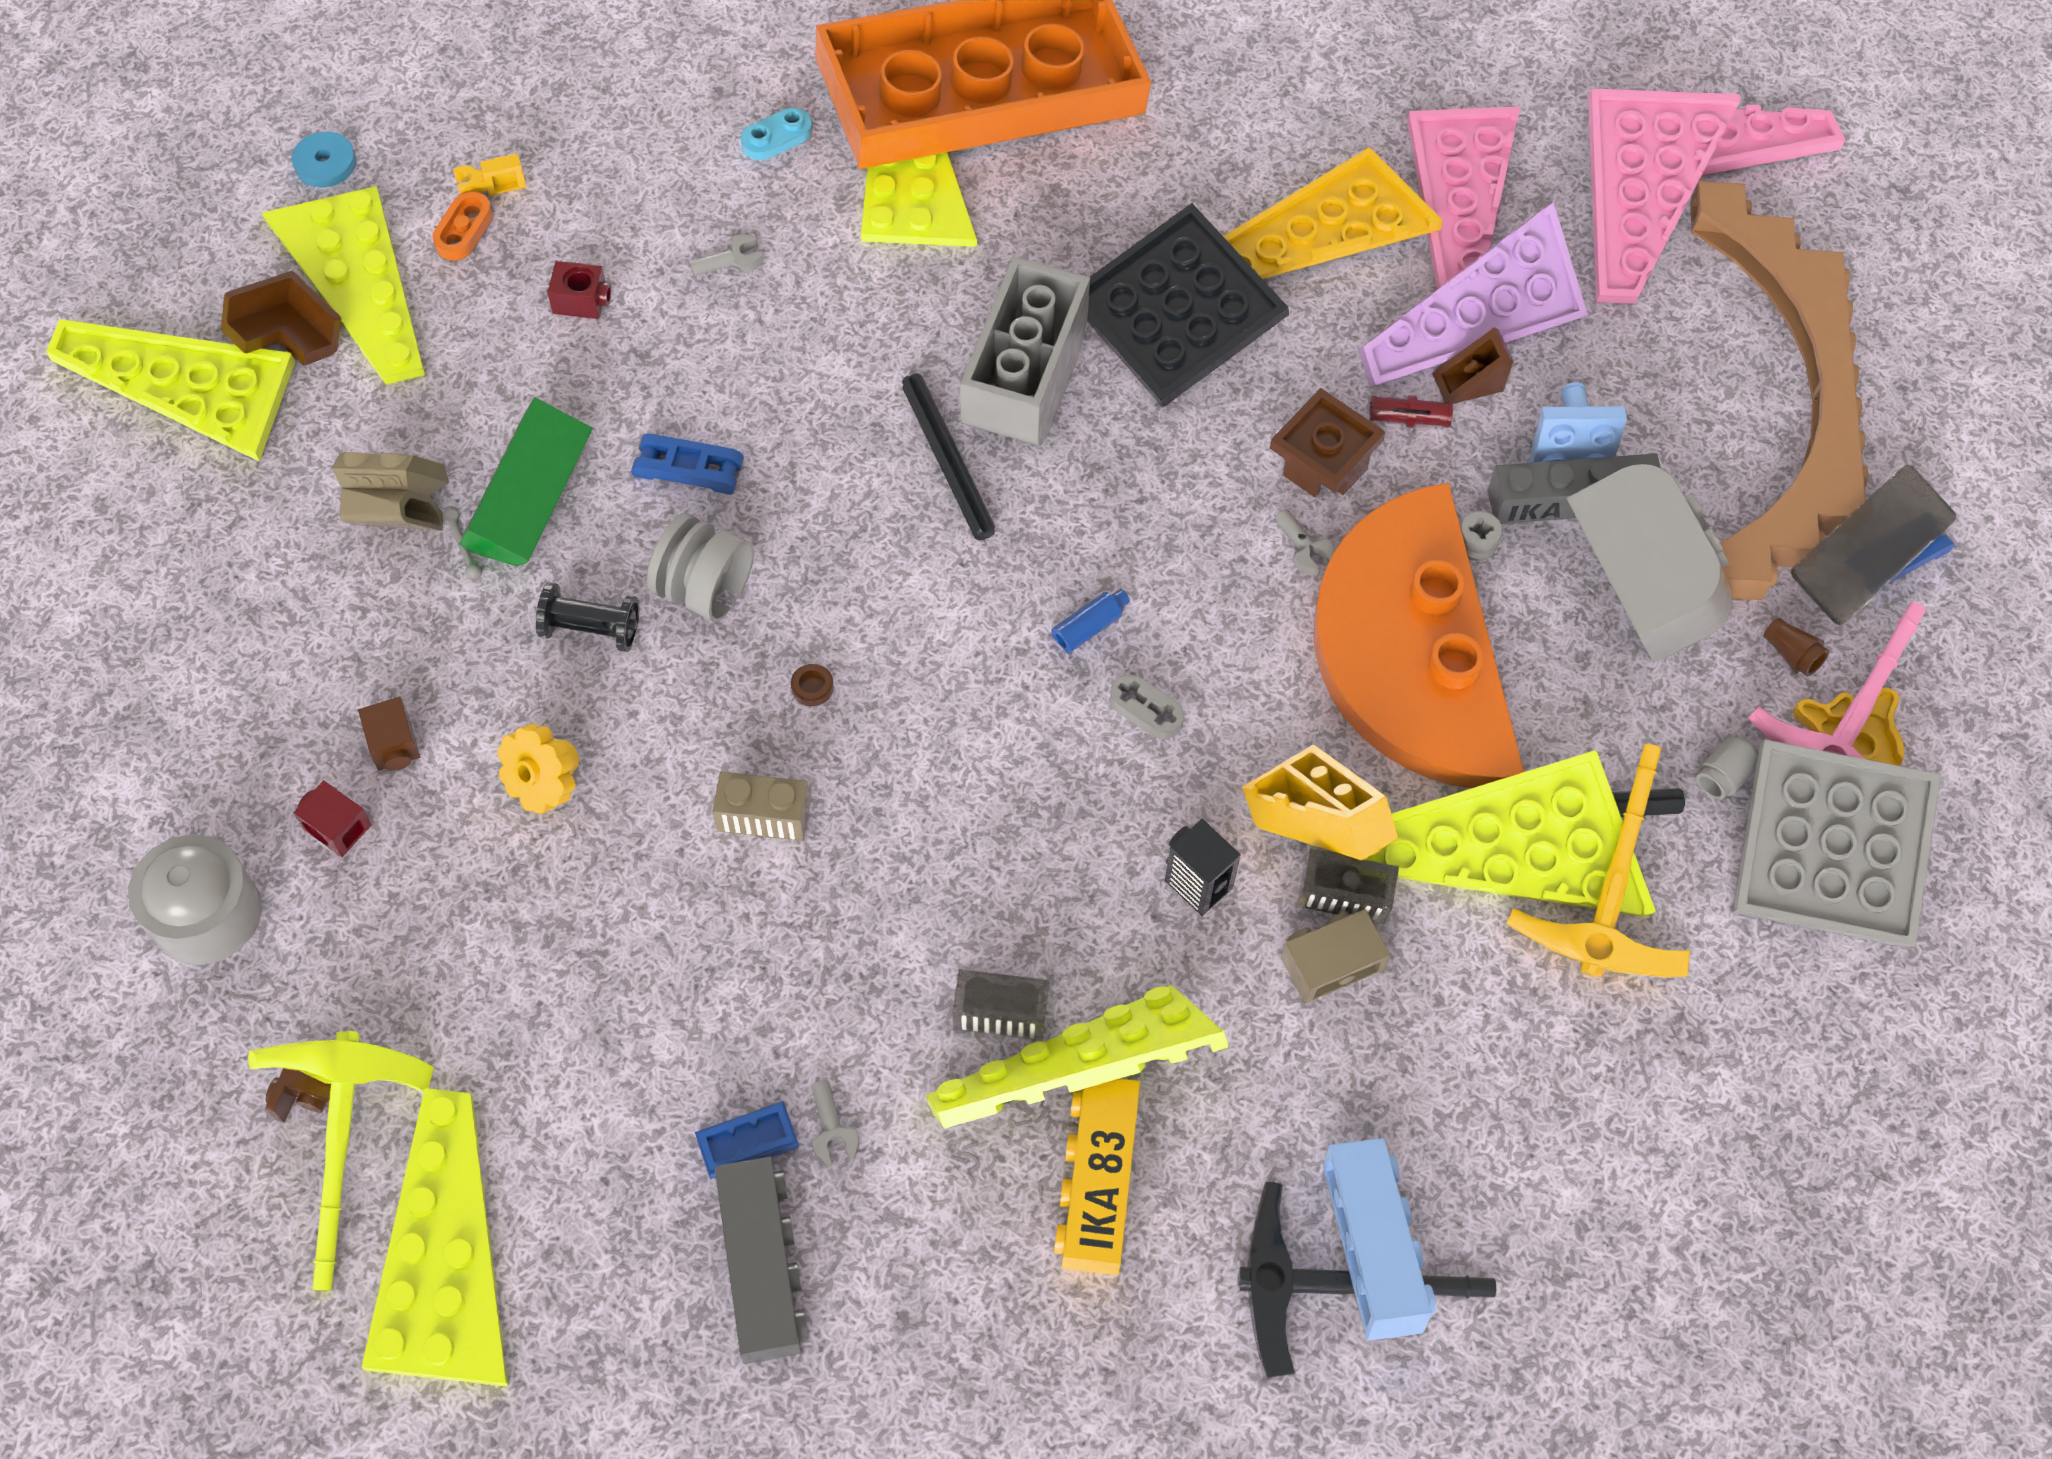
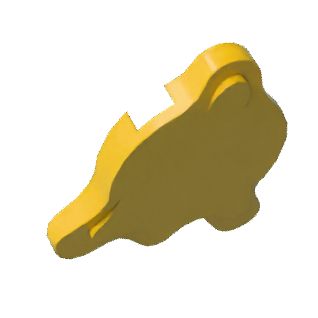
M1882 688L1867 721L1852 747L1864 759L1900 766L1904 760L1905 749L1902 737L1894 723V713L1899 703V695L1893 689ZM1843 692L1828 704H1822L1811 699H1802L1793 709V716L1810 731L1833 735L1854 697L1850 693Z

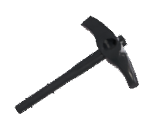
M1265 1182L1251 1236L1248 1267H1239V1274L1237 1276L1239 1291H1248L1253 1333L1259 1358L1267 1378L1295 1374L1286 1337V1310L1292 1293L1355 1294L1349 1271L1293 1269L1292 1261L1281 1233L1280 1202L1283 1185L1275 1182ZM1422 1275L1424 1285L1429 1284L1436 1296H1465L1466 1299L1469 1297L1495 1298L1496 1296L1495 1278L1469 1277L1468 1275L1465 1277Z

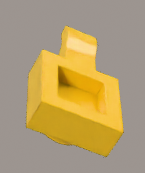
M518 153L481 161V170L468 165L458 166L453 169L457 183L468 181L457 185L460 194L469 191L480 193L488 191V195L492 196L526 187Z

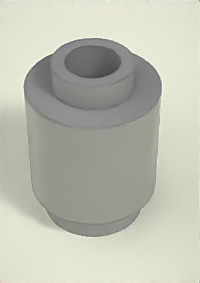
M1726 738L1700 765L1699 774L1696 776L1697 784L1707 795L1717 800L1734 795L1755 773L1758 758L1757 748L1753 743L1744 738Z

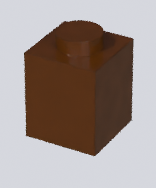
M401 696L358 709L369 753L378 771L382 769L390 771L401 770L410 765L412 760L421 758L409 714Z

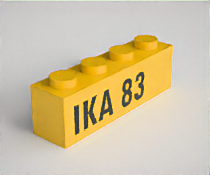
M1116 1079L1073 1092L1070 1117H1078L1080 1119L1078 1134L1068 1133L1065 1161L1074 1162L1073 1178H1063L1060 1207L1069 1208L1067 1225L1057 1224L1054 1253L1063 1254L1062 1268L1119 1275L1140 1081Z

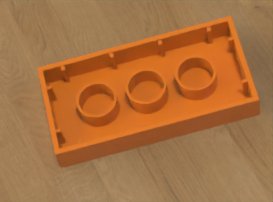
M955 0L816 25L815 59L859 169L1117 120L1146 112L1151 80L1113 0Z

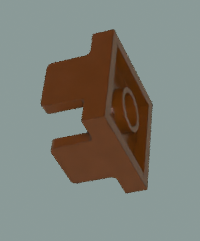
M1320 388L1271 439L1269 449L1284 458L1283 476L1313 497L1320 493L1321 485L1333 493L1339 492L1344 496L1367 471L1371 455L1384 441L1386 432Z

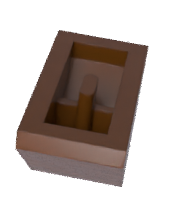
M1494 327L1432 374L1445 403L1453 402L1455 404L1503 392L1513 359L1499 329Z

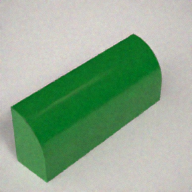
M534 397L508 444L459 545L480 556L513 566L526 564L545 529L593 428Z

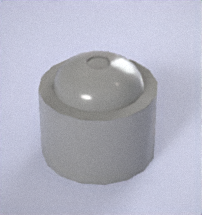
M190 834L166 840L152 848L136 865L128 885L129 908L139 925L161 952L180 963L199 966L220 962L241 950L255 933L262 913L260 892L233 850L214 837Z

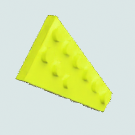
M947 152L867 168L861 241L977 247V238Z
M377 186L262 212L265 222L274 231L287 252L291 254L321 298L340 315L341 325L350 334L383 382L387 385L424 376L425 372Z
M59 319L46 350L51 361L259 462L295 365L292 353L258 349L245 354L234 344Z
M424 1088L361 1366L366 1371L508 1386L474 1103L471 1093Z

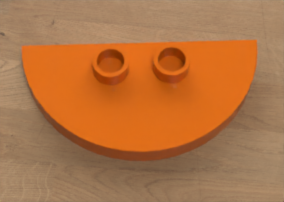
M1449 483L1424 487L1394 498L1373 510L1353 527L1341 541L1326 567L1314 614L1315 653L1326 688L1341 714L1357 733L1379 752L1410 771L1432 780L1471 789L1523 773L1522 761Z

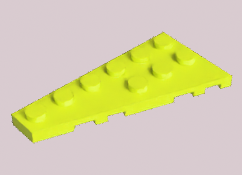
M1173 985L1168 987L1160 986L1149 990L1143 998L1128 1005H1116L1107 1009L1103 1016L1090 1022L1073 1024L1064 1029L1061 1035L1050 1040L1028 1044L1021 1050V1053L1003 1061L995 1060L988 1062L978 1072L963 1079L948 1080L942 1083L936 1091L925 1096L934 1116L943 1128L997 1114L1002 1110L1004 1102L1027 1100L1028 1104L1045 1100L1043 1091L1067 1085L1070 1093L1140 1073L1145 1068V1062L1169 1059L1170 1064L1188 1059L1186 1051L1210 1044L1212 1052L1229 1046L1224 1031Z

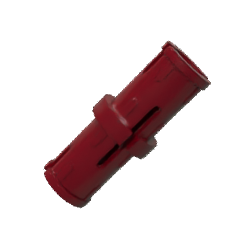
M1373 395L1371 397L1369 421L1405 423V427L1414 428L1415 424L1451 427L1453 402L1417 400V396L1408 395L1407 399L1384 398ZM1393 409L1428 411L1429 414L1394 412Z

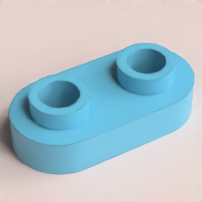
M787 108L751 124L741 134L742 150L749 158L765 160L799 145L809 139L812 134L811 117L800 108Z

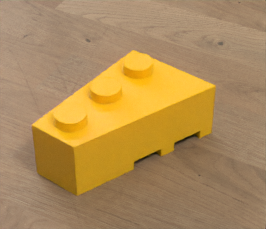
M1314 744L1242 786L1253 822L1262 830L1359 860L1379 852L1383 847L1398 839L1386 796Z

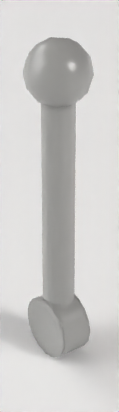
M447 509L443 512L442 519L446 524L450 525L467 566L465 569L466 576L469 579H477L482 574L481 567L474 563L470 551L459 545L463 536L458 525L459 514L455 509Z

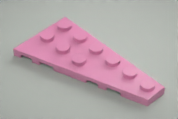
M1746 104L1745 109L1735 110L1701 176L1840 150L1846 139L1832 111L1786 107L1782 112L1761 111V105Z
M1521 106L1409 111L1407 125L1420 198L1443 220L1441 230L1427 234L1436 289L1490 249Z

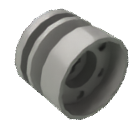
M686 512L680 514L667 526L653 551L647 571L646 583L648 591L661 598L666 597L667 600L677 605L685 602L688 610L713 622H718L727 615L731 607L714 600V597L721 587L740 595L748 581L754 557L753 544L726 530L715 533V528L706 521L700 522L698 518Z

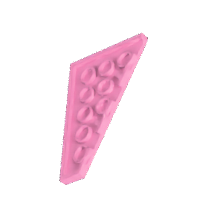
M1591 89L1588 96L1596 302L1635 304L1740 102V94Z

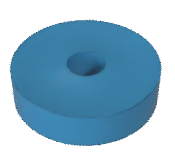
M318 132L305 137L296 145L292 153V164L297 176L304 183L314 187H330L343 182L352 174L356 166V156L351 143L344 136L334 132ZM324 157H328V158H329L328 160L323 161V162H320V161H319L321 158H324Z

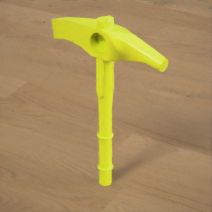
M357 1031L336 1032V1040L275 1045L250 1050L248 1054L250 1069L277 1067L298 1070L321 1082L331 1084L326 1128L325 1169L321 1207L318 1208L320 1209L316 1257L315 1261H313L315 1267L312 1290L332 1291L334 1266L337 1264L335 1256L340 1210H343L340 1208L350 1138L355 1085L371 1081H390L424 1092V1088H429L434 1070L433 1066L416 1057L385 1047L359 1042L360 1034Z

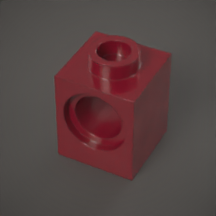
M556 260L547 294L553 314L599 319L602 306H609L612 289L611 283L605 280L602 266Z
M324 780L315 790L307 792L301 798L298 808L293 812L304 831L341 857L372 826L361 806Z

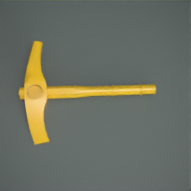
M1644 744L1639 765L1635 767L1637 770L1626 812L1623 813L1624 820L1616 849L1604 880L1593 923L1560 924L1532 917L1515 908L1512 909L1506 922L1510 927L1551 951L1582 963L1580 972L1586 973L1589 976L1602 977L1603 971L1607 970L1650 977H1688L1689 950L1651 948L1632 941L1615 929L1628 883L1633 852L1641 823L1645 820L1643 816L1654 775L1657 774L1656 768L1662 750L1661 747L1653 744Z

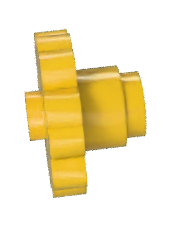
M534 723L520 727L515 732L507 734L502 738L501 746L497 750L498 758L503 764L499 770V777L503 784H505L508 795L514 798L519 797L524 810L543 814L570 800L571 792L576 786L572 775L579 765V755L572 743L564 739L553 738L552 732L547 726H539Z

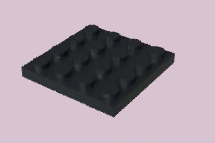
M1193 203L1090 276L1087 322L1162 408L1289 316L1288 306Z

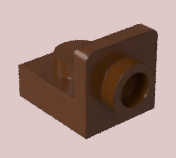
M283 1068L280 1076L274 1078L267 1089L265 1098L267 1103L266 1110L275 1120L285 1122L297 1097L296 1103L299 1106L313 1112L322 1113L325 1107L329 1108L331 1084L321 1082L301 1071Z

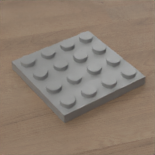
M1764 739L1759 745L1732 913L1909 949L1916 947L1941 774Z

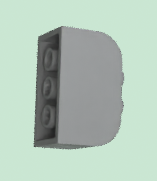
M1012 257L960 383V416L962 424L1038 446L1044 443L1081 349L1088 317L1090 277Z
M1639 464L1628 466L1566 498L1653 662L1662 660L1712 635L1725 623L1732 608V591L1723 571V568L1728 566L1729 563L1713 529L1709 528L1704 519V514L1694 495L1691 493L1685 497L1675 479L1668 472L1653 465Z

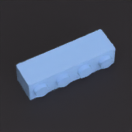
M1384 1138L1329 1145L1323 1170L1367 1341L1422 1334L1425 1331L1431 1314L1435 1313V1297L1429 1284L1424 1285L1420 1271L1423 1268L1422 1250L1417 1240L1412 1241L1409 1231L1411 1211L1407 1198H1400L1398 1191L1399 1167L1396 1157L1388 1154Z

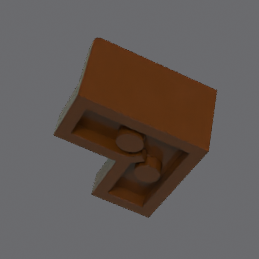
M289 271L224 294L221 331L245 354L280 343L305 366L327 358L337 351L341 326L340 315L295 272Z

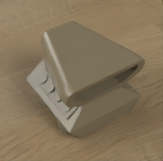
M339 453L332 466V470L342 487L340 518L343 522L361 526L443 531L442 512L430 496L449 483L444 464L404 454Z

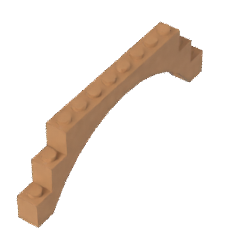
M1699 181L1690 202L1692 234L1701 238L1735 262L1770 298L1788 324L1803 357L1812 397L1811 436L1802 468L1792 486L1764 515L1720 542L1723 553L1729 563L1728 566L1723 568V571L1731 587L1732 598L1763 600L1769 587H1774L1776 584L1777 566L1809 569L1816 556L1821 555L1824 550L1825 535L1856 537L1863 524H1867L1871 517V501L1865 497L1868 467L1862 464L1865 433L1864 431H1859L1862 400L1856 397L1859 367L1853 364L1856 334L1850 331L1853 302L1847 298L1850 270L1845 268L1843 252L1800 249L1801 238L1799 234H1795L1794 218L1751 215L1752 203L1751 200H1746L1745 184Z

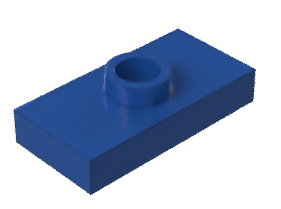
M784 1101L695 1132L710 1180L716 1178L715 1166L765 1157L772 1158L799 1148Z

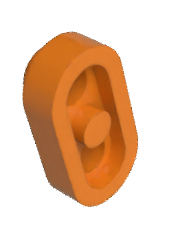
M469 191L458 195L433 232L432 238L438 255L443 259L450 261L464 259L471 254L493 217L490 202L484 194ZM471 213H478L474 218L467 217ZM455 241H458V242H459V243L454 244V245H449L450 243L455 242Z

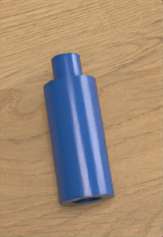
M1119 589L1112 595L1108 592H1103L1051 629L1053 639L1067 654L1071 653L1122 617L1121 608L1130 603L1128 595L1122 589Z

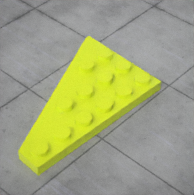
M1597 750L1391 813L1398 839L1363 860L1356 858L1354 860L1358 871L1363 873L1597 909L1604 880L1616 849L1623 821ZM1633 852L1628 883L1619 913L1646 917L1654 914L1656 910Z

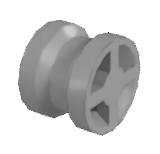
M1471 512L1465 516L1460 526L1468 559L1473 561L1487 560L1493 556L1497 549V543L1502 535V526L1500 521L1488 512ZM1479 533H1482L1485 536V539L1480 537Z

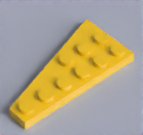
M1368 147L1223 237L1256 273L1264 279L1441 230L1443 220Z

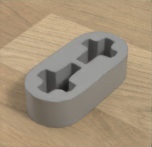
M1136 675L1120 676L1113 682L1110 703L1117 713L1158 739L1173 738L1180 732L1183 725L1184 712L1177 701ZM1132 689L1137 691V700L1130 698L1127 702L1122 700L1121 690L1127 693ZM1166 712L1172 714L1171 722L1173 724L1167 721L1162 725L1156 723L1157 714L1164 715Z

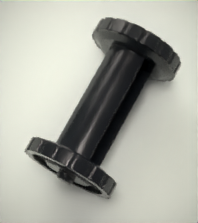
M547 582L544 585L536 611V633L538 637L551 638L557 627L616 637L617 650L623 652L630 651L639 623L640 606L637 597L627 595L621 607L564 598L561 597L559 584Z

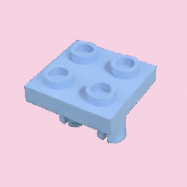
M1573 382L1565 385L1562 389L1563 407H1542L1528 460L1529 463L1616 456L1627 420L1624 406L1589 407L1585 385Z

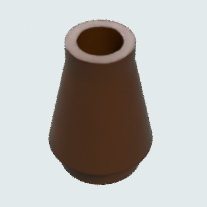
M1781 618L1775 619L1767 627L1763 635L1796 674L1801 672L1807 677L1814 674L1824 664L1830 653L1824 647V640L1786 623Z

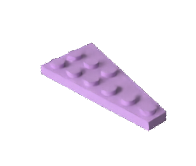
M1554 202L1545 206L1358 349L1370 387L1446 363L1494 327L1499 329L1504 342L1507 343L1588 316Z

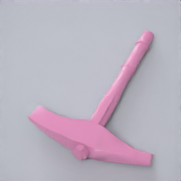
M1917 602L1909 604L1902 618L1897 621V627L1883 652L1877 656L1878 661L1866 682L1849 705L1833 735L1805 730L1776 719L1760 706L1756 708L1748 719L1771 741L1864 759L1852 746L1867 721L1893 668L1897 667V661L1912 634L1917 631V626L1926 611L1925 607Z

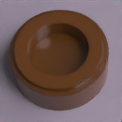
M804 665L798 668L792 675L791 691L794 698L802 705L812 707L822 705L833 694V677L829 670L821 665Z

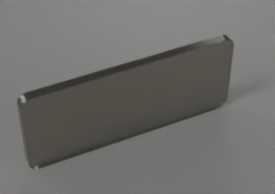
M1905 465L1796 563L1791 569V576L1835 624L1842 625L1849 621L1956 520V513L1913 466Z

